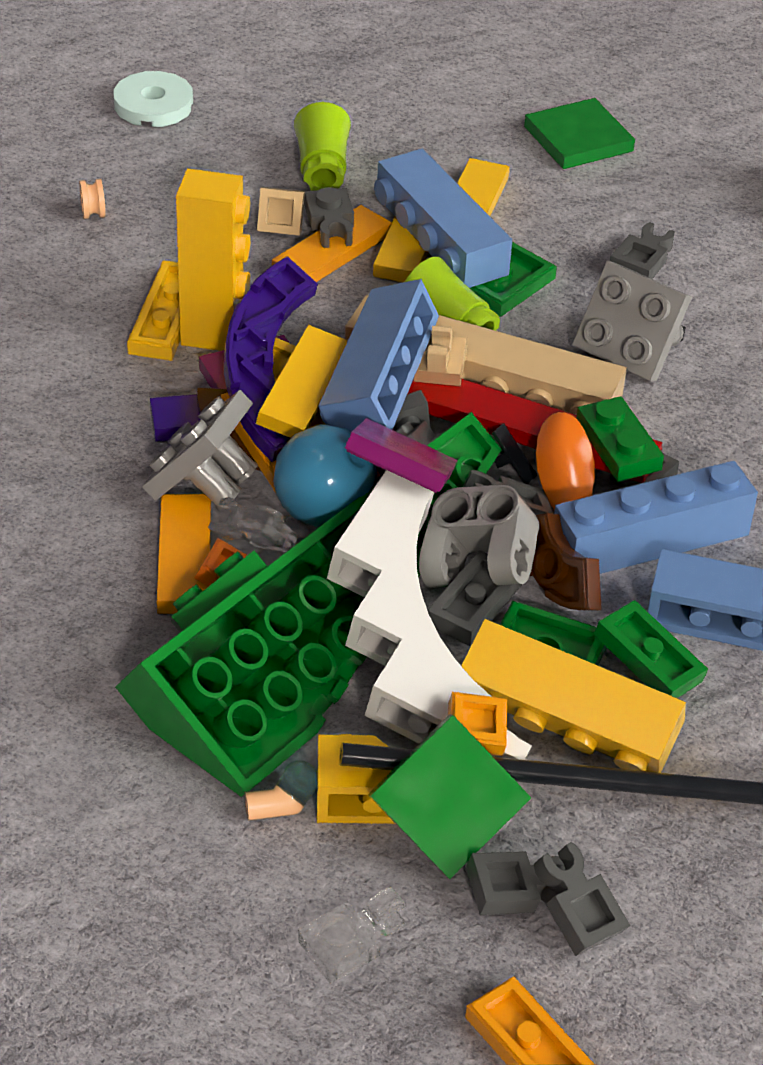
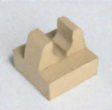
M261 187L257 231L301 235L305 191Z
M432 326V335L414 376V382L461 386L467 353V338L453 336L452 327Z

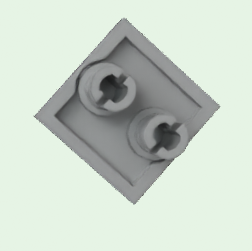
M607 261L572 345L610 363L627 367V371L649 381H657L671 346L677 345L683 338L684 332L681 322L692 296L615 262Z
M240 389L226 401L220 396L215 398L198 415L199 421L193 426L189 422L185 423L167 441L170 445L163 449L149 464L154 472L142 488L156 501L182 479L185 481L190 480L216 505L218 510L226 507L238 495V492L241 491L242 488L239 485L258 466L257 462L253 461L230 436L253 405L252 401Z

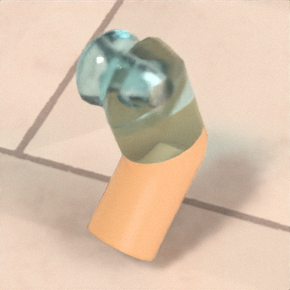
M301 760L293 761L286 766L274 789L245 792L248 821L295 815L302 811L317 788V771L313 765Z

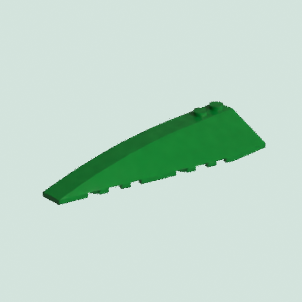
M472 412L428 444V447L458 461L441 491L434 492L427 518L418 534L416 546L418 578L420 576V551L435 501L447 490L463 487L470 470L486 474L502 450ZM376 485L368 493L358 497L143 660L115 686L149 730L240 797H243L245 792H249L319 732L326 721L322 715L332 704L339 701L349 685L347 683L357 668L367 658V656L345 646L353 615L365 597L327 579L334 548L352 522V520L347 521L360 510Z

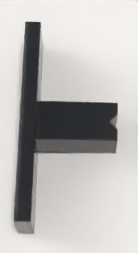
M501 424L492 432V435L503 450L494 461L496 467L501 468L512 464L523 483L528 484L537 474L505 424Z

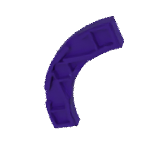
M288 256L269 267L251 284L250 290L241 302L237 304L229 323L224 348V376L229 397L240 389L252 401L253 405L240 422L255 445L271 462L277 459L282 448L291 439L256 424L258 412L275 384L272 369L274 364V341L286 319L302 303L315 296L318 283Z

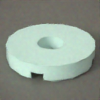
M144 71L131 74L120 80L114 88V110L120 118L133 125L142 126L141 121L152 122V127H164L178 123L191 112L193 88L186 79L173 73Z

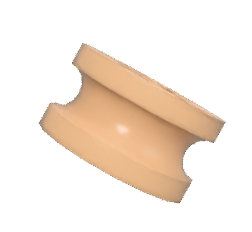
M96 179L93 184H87L85 180H80L79 187L83 219H89L91 214H98L100 218H104L105 199L102 180Z

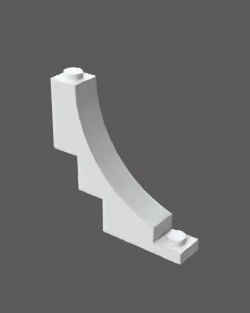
M386 470L336 544L327 579L365 597L353 615L345 646L385 666L373 685L364 716L420 744L448 716V702L452 692L492 696L478 685L455 660L440 638L428 614L421 593L417 572L416 546L418 534L427 518L434 492ZM507 730V746L503 756L492 755V757L526 760L532 745L520 740L514 733Z

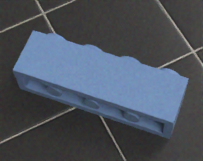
M423 148L378 161V175L374 183L377 200L390 210L400 225L406 228L419 241L425 251H428L433 257L442 258L455 275L469 288L509 275L512 238Z
M422 279L371 289L318 406L321 418L326 425L345 428L352 432L368 418L393 430L432 335V326L436 325L439 318Z
M734 460L555 505L554 514L560 515L563 534L570 546L584 557L599 559L600 574L659 559L661 549L683 553L748 536L758 491Z
M661 549L651 590L648 613L668 632L763 651V569Z

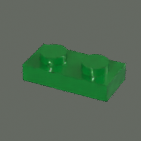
M622 396L577 407L576 419L585 430L589 441L617 482L658 472L663 469V453Z
M255 550L245 558L237 551L214 570L219 579L204 591L196 584L173 603L178 612L171 616V622L179 632H182L265 569L267 565Z
M635 600L600 620L594 632V636L645 685L672 697L679 698L702 683L707 674L708 668Z

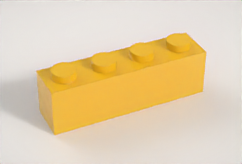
M187 168L177 191L176 216L180 339L182 346L218 351L224 350L229 323L235 307L250 289V272H245L243 269V262H247L250 251V235L243 234V224L247 223L250 212V196L243 195V176Z
M484 619L461 665L469 676L489 695L507 699V713L514 715L513 719L522 727L537 733H542L544 729L563 736V741L577 751L593 754L594 750L615 758L614 763L621 769L661 773L685 721L686 702L487 619Z

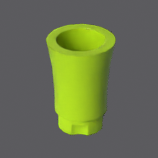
M330 102L309 104L303 107L294 119V131L300 151L301 173L304 182L310 186L311 191L327 187L339 189L344 182L347 141L351 129V120L343 108Z
M431 257L424 260L406 278L405 282L422 279L438 315L495 331L499 328V316L490 309L487 302L475 294L455 275L442 258Z

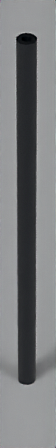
M342 743L339 764L340 766L393 770L414 749ZM493 757L516 782L763 805V782Z

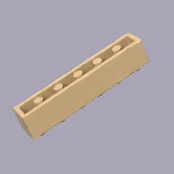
M368 295L364 297L345 325L346 340L349 339ZM439 315L435 326L452 327L453 336L467 338V353L462 375L464 380L577 415V407L623 396L627 367Z

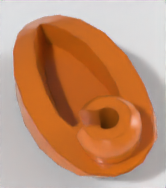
M566 412L554 413L541 426L537 438L536 463L542 488L549 503L555 510V505L592 496L595 480V463L591 444L579 421Z

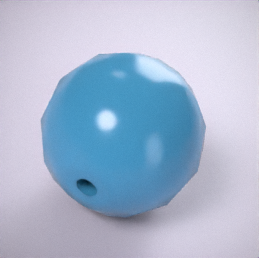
M320 424L294 434L278 454L274 472V487L283 508L293 518L304 524L320 527L358 497L368 493L376 485V465L347 452V449H345L351 434L350 430ZM356 514L353 517H351L347 522L353 520Z

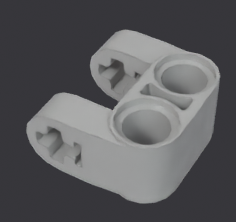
M508 485L459 487L447 490L435 501L424 535L419 557V571L422 581L429 588L448 587L464 569L467 554L481 550L488 552L487 565L493 583L496 585L525 584L531 573L539 531V521L536 515L518 492Z

